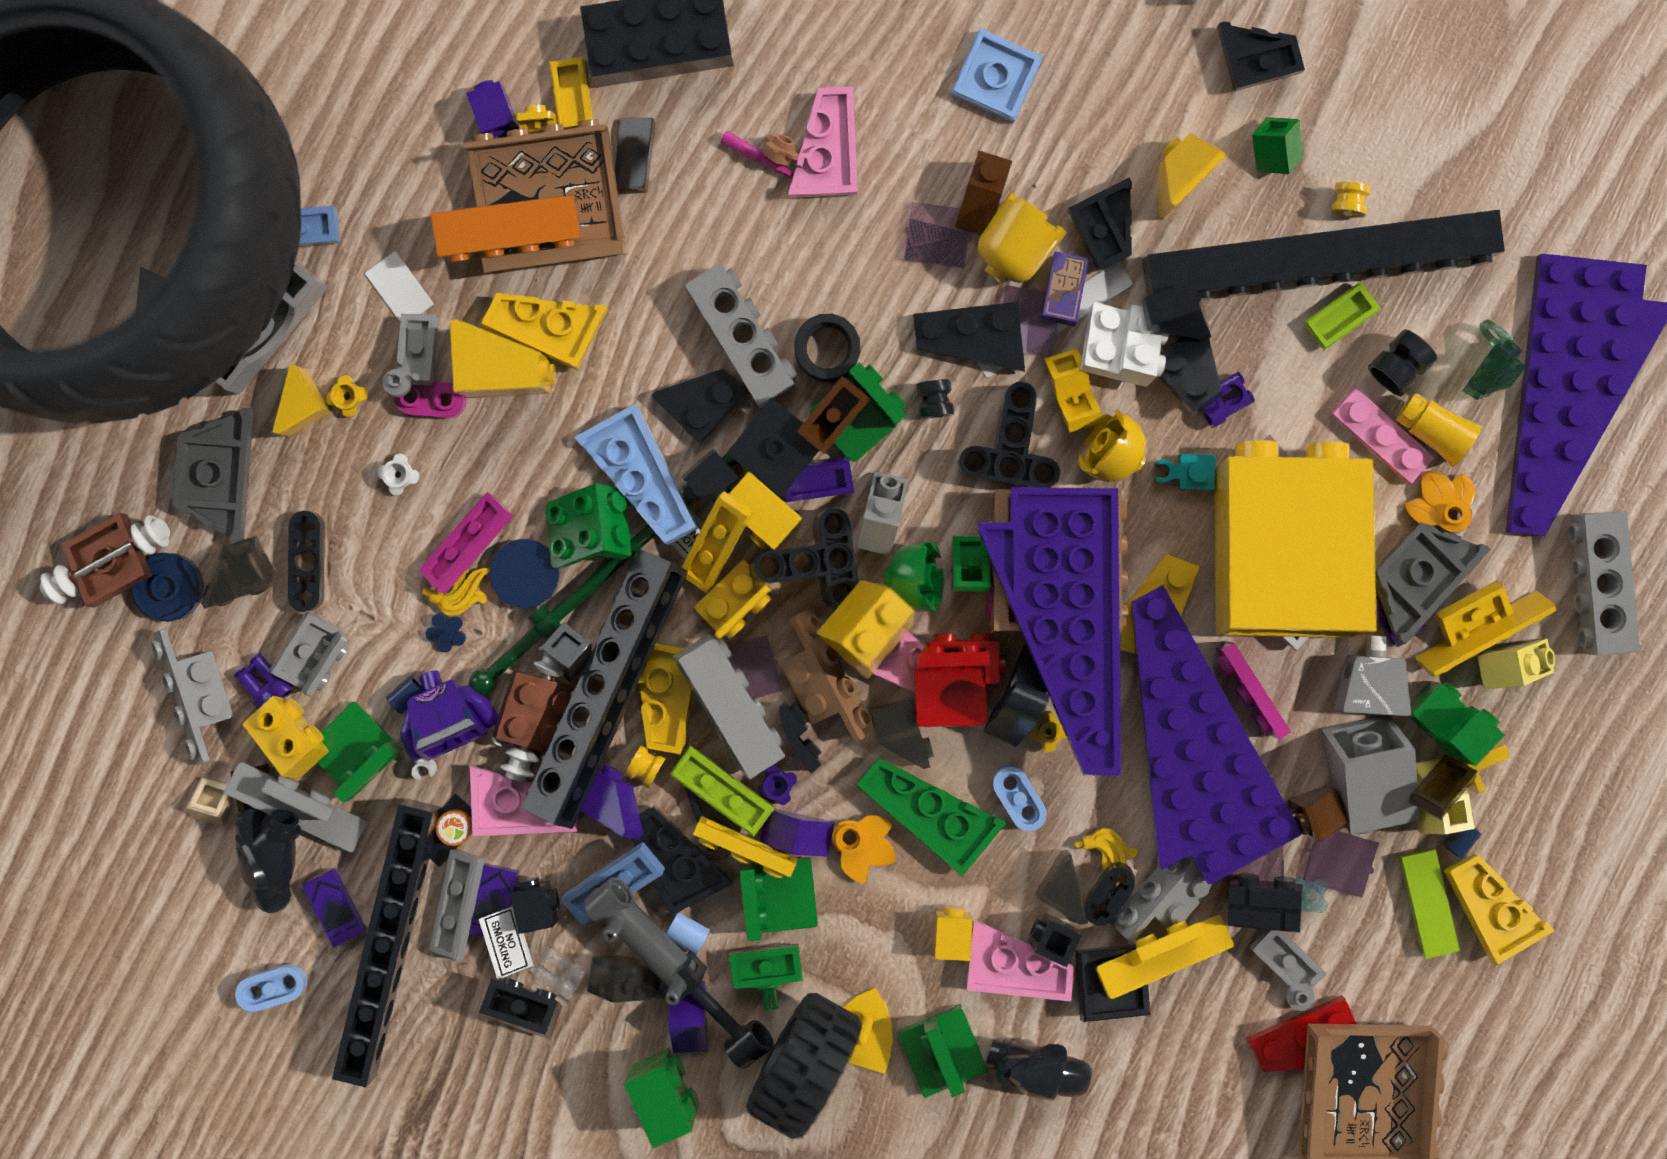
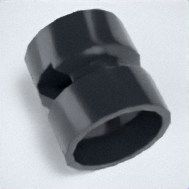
M1404 329L1389 343L1390 351H1382L1368 365V370L1385 389L1401 397L1416 383V374L1423 375L1437 361V355L1424 339L1414 332Z

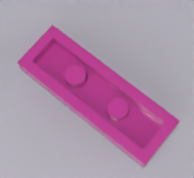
M486 492L419 569L420 573L437 591L445 595L514 515L495 496Z
M1227 641L1217 647L1216 651L1220 655L1216 659L1218 665L1227 677L1232 675L1238 683L1239 687L1235 689L1236 693L1246 706L1251 704L1258 715L1254 720L1265 736L1270 734L1279 740L1291 733L1235 643Z

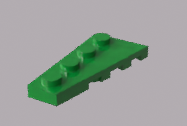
M880 758L874 761L855 784L960 876L967 872L1007 823Z

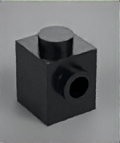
M712 449L682 475L686 482L682 489L695 503L701 499L707 506L711 501L715 504L718 496L724 491L729 494L731 490L728 486L739 477L720 455Z
M539 877L519 881V887H515L510 893L518 933L524 934L554 927L558 922L556 909H560L557 889L551 888L550 880L540 882Z
M1048 913L1044 914L1042 920L1036 919L1029 933V939H1032L1031 946L1035 953L1065 967L1068 966L1082 937L1076 926Z

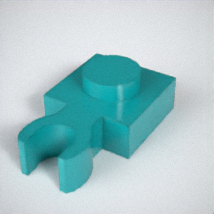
M1180 454L1178 455V465L1168 460L1154 462V465H1163L1167 469V475L1164 478H1153V481L1157 483L1178 479L1177 490H1215L1216 455Z

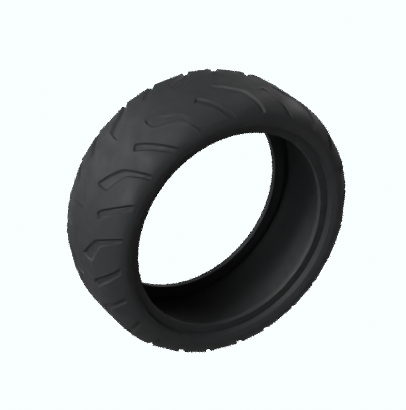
M0 0V131L23 106L39 94L74 77L109 70H133L151 73L165 79L184 111L193 137L198 178L192 223L185 244L174 266L152 296L125 320L100 335L80 343L43 350L26 349L0 325L1 408L66 423H82L85 421L90 423H107L135 419L141 414L151 415L179 405V401L182 398H191L225 375L230 366L239 363L259 340L261 332L267 328L287 290L301 239L300 177L287 129L272 100L241 60L203 28L160 0Z

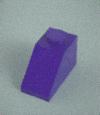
M604 765L603 769H599L581 811L622 837L640 839L643 830L633 785L621 779L623 776L621 771L609 765Z

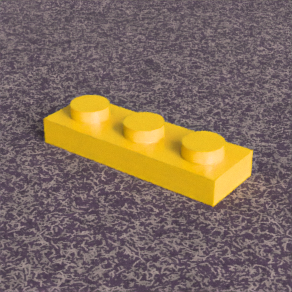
M725 491L718 496L682 568L688 571L685 579L705 593H708L713 588L753 510Z
M701 816L693 835L699 837L698 842L715 850L718 849V846L731 851L730 856L746 864H749L751 860L764 866L762 869L764 872L777 878H782L783 874L791 877L796 866V857Z

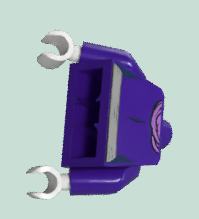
M434 670L426 672L419 677L423 692L408 699V711L405 713L400 732V738L409 760L415 762L412 768V776L416 780H421L423 777L420 766L426 767L429 775L432 777L437 770L436 763L432 759L488 735L487 728H491L494 731L499 716L486 697L470 686H460L454 680H448L443 683L439 671ZM492 736L493 742L498 746H502V741Z

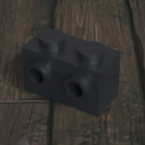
M504 977L503 982L491 979L479 1014L484 1018L550 1040L562 1009L560 1002L555 1000L557 995L537 988L535 993L522 989L523 983Z

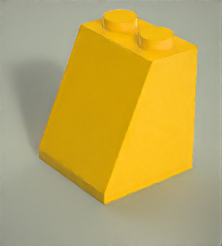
M458 319L450 320L453 390L455 393L467 398L551 394V385L556 384L555 365L550 364L546 356L536 350Z
M860 580L816 634L860 674L869 679L913 626L914 610L889 587Z

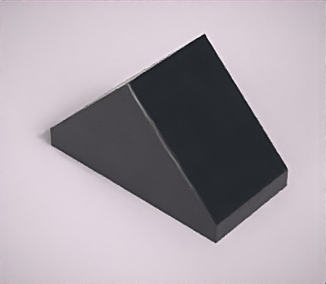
M1194 281L1144 297L1141 301L1148 330L1206 341L1212 337L1205 309Z

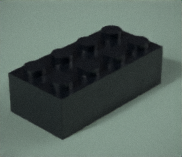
M618 0L580 6L590 74L596 88L734 66L724 0Z

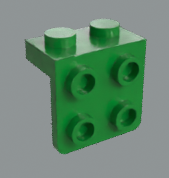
M860 362L849 371L846 379L870 398V400L834 442L845 456H849L852 462L862 458L907 416L903 411L907 407L904 401L894 391L888 394L879 384L883 381L879 373L870 364L864 368ZM826 396L811 408L810 415Z
M593 483L549 501L546 504L545 514L552 567L562 569L596 555L619 560L632 556L626 500L618 488Z

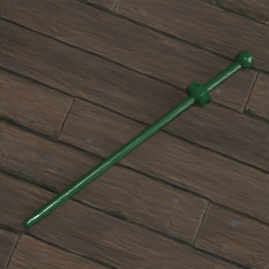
M727 453L721 457L730 468L737 463ZM684 491L682 495L689 506L693 500ZM649 524L630 539L632 556L637 553L638 549L644 547L657 535ZM631 557L623 560L609 558L553 610L549 611L544 604L541 605L528 617L534 627L490 667L474 671L469 677L468 683L470 687L483 696L492 693L496 687V679L541 638L545 636L548 640L561 626L560 622Z

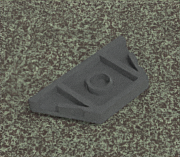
M243 408L231 416L216 419L206 423L201 428L191 429L177 435L172 505L186 514L196 517L199 522L209 528H214L229 537V540L234 543H244L254 419V409Z
M1421 522L1415 524L1375 568V586L1394 638L1399 645L1406 644L1491 550L1487 545H1476L1462 540L1461 536L1450 532L1442 533L1436 527Z

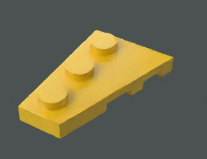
M496 293L481 324L490 331L536 350L578 371L608 311V307L605 305L595 304V306L576 304V302L563 300L562 302L540 300L539 297Z
M1165 554L1139 585L1133 596L1123 605L1128 608V616H1126V627H1122V633H1120V649L1136 655L1131 602L1164 585L1181 616L1200 566Z
M656 643L638 682L642 699L641 712L646 745L648 749L681 755L684 754L694 692L672 656L685 648Z
M1471 854L1443 870L1491 963L1499 965L1555 931L1547 922H1543L1532 911L1533 908L1525 900H1521L1508 887V883L1479 855Z

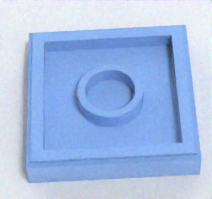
M979 28L950 95L1014 124L1043 56Z

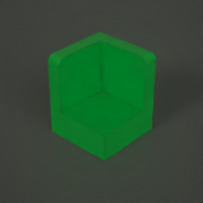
M1266 117L1252 134L1255 164L1258 172L1290 174L1303 157L1299 119Z

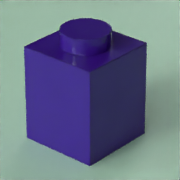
M492 80L483 81L475 85L473 91L466 93L481 134L493 133V137L497 138L507 134L509 130L520 129L507 92L500 81L495 83Z

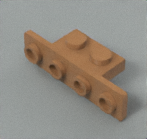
M808 608L790 618V622L805 650L782 661L780 665L812 725L839 712L854 742H858L875 731L872 717L860 701L853 681L844 671L839 661L838 653L816 634L822 627V623L815 616L813 610Z

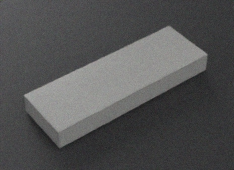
M458 849L450 850L428 952L454 961L464 959L485 858Z

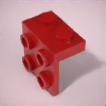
M978 645L958 646V652L944 653L943 646L923 647V653H918L913 657L917 725L920 727L980 726L985 724L987 721L985 668L990 666L989 651H980Z

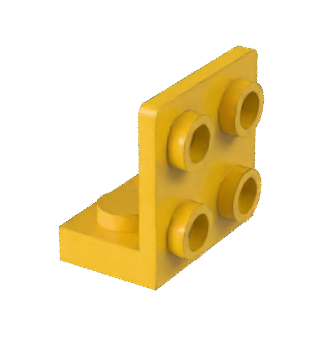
M743 559L693 608L715 629L716 633L714 635L719 640L725 635L731 639L747 624L742 619L752 610L756 615L772 600L768 593L773 588L768 583L755 581L750 575L749 564Z

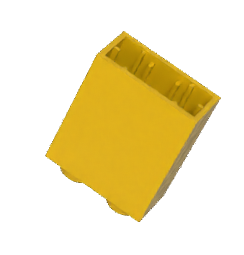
M1252 440L1235 444V456L1227 457L1215 468L1216 635L1357 638L1376 631L1373 459L1350 458L1349 444L1344 442H1316L1305 446L1306 458L1279 457L1278 443L1274 441Z

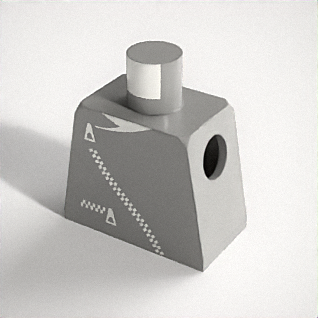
M1366 635L1365 656H1346L1334 704L1335 710L1351 713L1411 716L1406 662L1401 658L1387 657V636Z

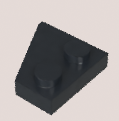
M1226 21L1220 22L1217 25L1234 92L1301 74L1305 70L1295 35L1281 32L1272 34L1266 29L1256 27L1246 29L1231 26V22Z
M1130 177L1069 207L1067 210L1098 273L1132 255V237L1130 236V226L1132 224L1130 190L1132 189V181Z

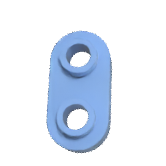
M1013 765L999 768L993 776L992 785L1015 825L1023 831L1039 829L1046 820L1047 811L1026 774L1020 768ZM1012 776L1016 779L1015 786L1010 789L1005 788L1003 785L1004 779ZM1026 806H1031L1034 809V814L1030 818L1022 816V809Z
M286 964L248 976L238 984L235 998L238 1005L245 1011H261L298 998L307 987V976L302 968L294 964ZM286 976H291L295 980L294 987L286 984ZM253 986H257L261 989V997H257L253 994Z

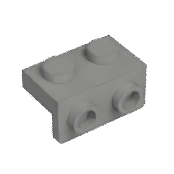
M307 610L271 666L270 672L301 688L304 695L311 698L316 690L321 691L326 685L330 676L328 670L335 660L340 661L347 651L348 638L344 629Z

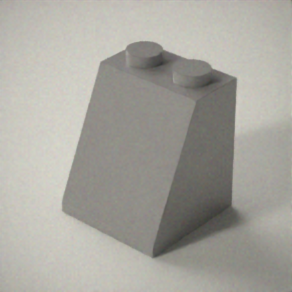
M1390 715L1321 729L1332 785L1337 790L1348 822L1345 824V827L1350 835L1367 834L1378 829L1392 826L1400 827L1406 823L1420 821L1419 808L1408 803L1411 793L1417 787L1415 749Z

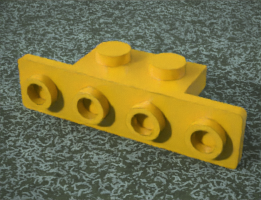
M1496 580L1435 613L1445 640L1415 657L1417 663L1432 677L1448 672L1454 666L1473 656L1479 655L1487 648L1510 638L1520 630L1556 611L1555 604L1538 591H1534L1510 604L1505 586Z
M1221 915L1213 916L1191 926H1188L1186 920L1166 928L1169 935L1158 940L1155 934L1144 937L1135 942L1137 949L1097 966L1096 972L1107 997L1110 1000L1234 947V942Z

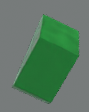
M953 536L951 590L990 592L989 557L980 537Z

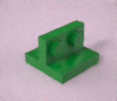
M962 1005L897 1030L924 1098L949 1089L953 1098L965 1093L963 1082L989 1072Z

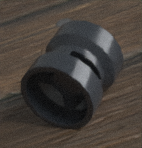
M950 379L925 381L916 384L917 395L923 398L922 405L919 408L920 419L955 415L954 405L947 396L952 390Z

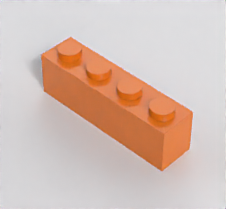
M575 195L430 213L437 256H447L448 262L469 260L468 253L482 251L483 258L504 255L503 248L516 246L518 247V253L540 250L539 244L553 242L554 248L575 246L574 239L581 238Z

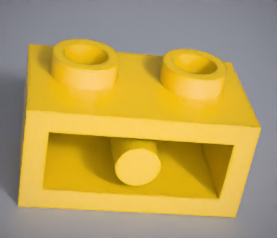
M750 472L729 493V495L753 510L746 526L753 531L749 537L764 551L768 546L776 550L803 519Z
M272 696L242 725L282 777L300 779L329 750L322 742L324 740L323 734L314 725L307 723L302 716L304 710L295 700Z

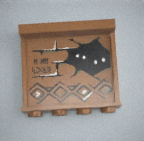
M598 119L578 121V128L564 129L563 124H551L542 126V133L529 134L527 128L507 131L508 137L494 139L493 133L473 135L472 142L463 143V148L468 150L477 207L575 195L581 238L574 239L575 246L554 248L553 242L540 243V250L524 253H518L517 246L503 248L504 255L481 258L484 273L627 254L608 126L605 124L599 125Z
M1308 1024L1298 1158L1438 1159L1439 1146L1436 1135L1437 1127H1440L1442 1123L1439 1099L1440 1094L1444 1092L1445 1088L1442 1064L1443 1060H1446L1448 1053L1445 1039L1432 1026Z

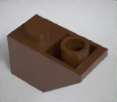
M1328 785L1288 798L1291 807L1289 810L1302 834L1316 842L1324 840L1348 823L1337 790Z

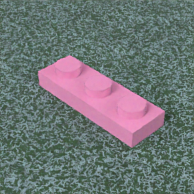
M1358 388L1352 389L1330 414L1331 417L1407 484H1412L1435 458Z

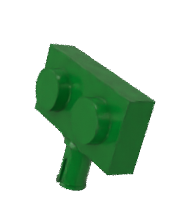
M799 943L729 953L733 989L751 987L762 990L764 1010H770L769 996L771 997L772 1010L779 1007L776 994L777 987L785 983L803 981Z

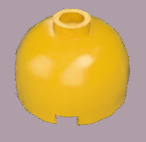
M1114 410L1116 413L1114 416L1106 413L1102 416V423L1093 425L1083 442L1084 445H1089L1085 456L1079 453V468L1093 478L1103 482H1119L1126 479L1133 473H1137L1143 467L1146 459V437L1141 426L1119 410Z

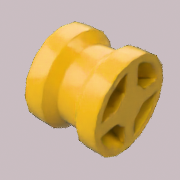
M1345 181L1335 183L1334 192L1337 197L1336 202L1331 205V213L1349 218L1365 217L1367 215L1365 198L1370 195L1371 187L1358 182Z
M641 745L624 776L630 779H639L642 782V786L649 789L666 758L661 755L653 756L648 752V748Z

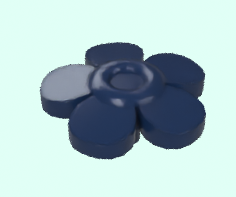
M443 613L433 616L431 621L434 626L426 630V638L430 642L440 639L437 643L439 651L449 652L453 644L456 646L464 644L466 634L459 630L463 626V621L459 616L453 615L449 620Z

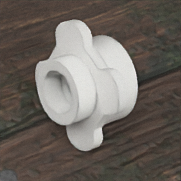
M396 454L392 461L381 465L377 471L378 477L383 479L384 483L389 486V492L393 495H401L405 487L409 484H416L420 478L419 472L410 467L408 457L404 454ZM397 471H400L402 474L400 478H397L395 475Z

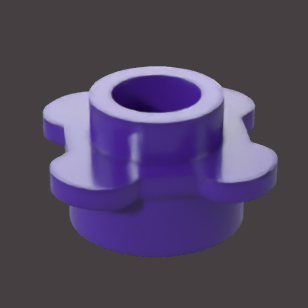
M772 765L764 771L766 777L763 784L758 787V794L762 798L768 797L772 800H777L780 805H785L791 800L790 791L792 786L797 783V776L793 772H782L775 765ZM780 782L781 787L775 788L774 783Z

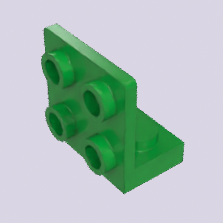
M354 701L321 732L324 736L322 742L329 752L317 763L340 786L333 794L342 803H345L355 798L404 749L358 702Z
M797 858L791 877L783 874L782 878H777L762 870L764 866L759 863L741 865L740 879L747 942L762 940L763 933L815 928L818 926L811 858Z

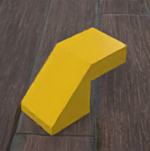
M1078 349L1044 358L1058 409L1069 433L1102 423V412L1091 392L1088 372L1080 371L1082 357Z

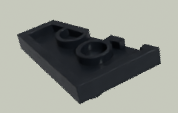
M1018 302L913 314L917 350L1025 373Z
M655 805L639 813L643 834L640 839H630L635 847L644 842L664 866L663 874L653 880V883L670 916L733 884V881Z

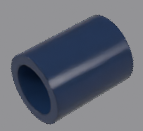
M409 675L386 696V700L398 713L404 714L408 710V699L423 692L422 686L414 677Z
M1477 829L1450 833L1442 845L1454 855L1463 859L1482 834Z

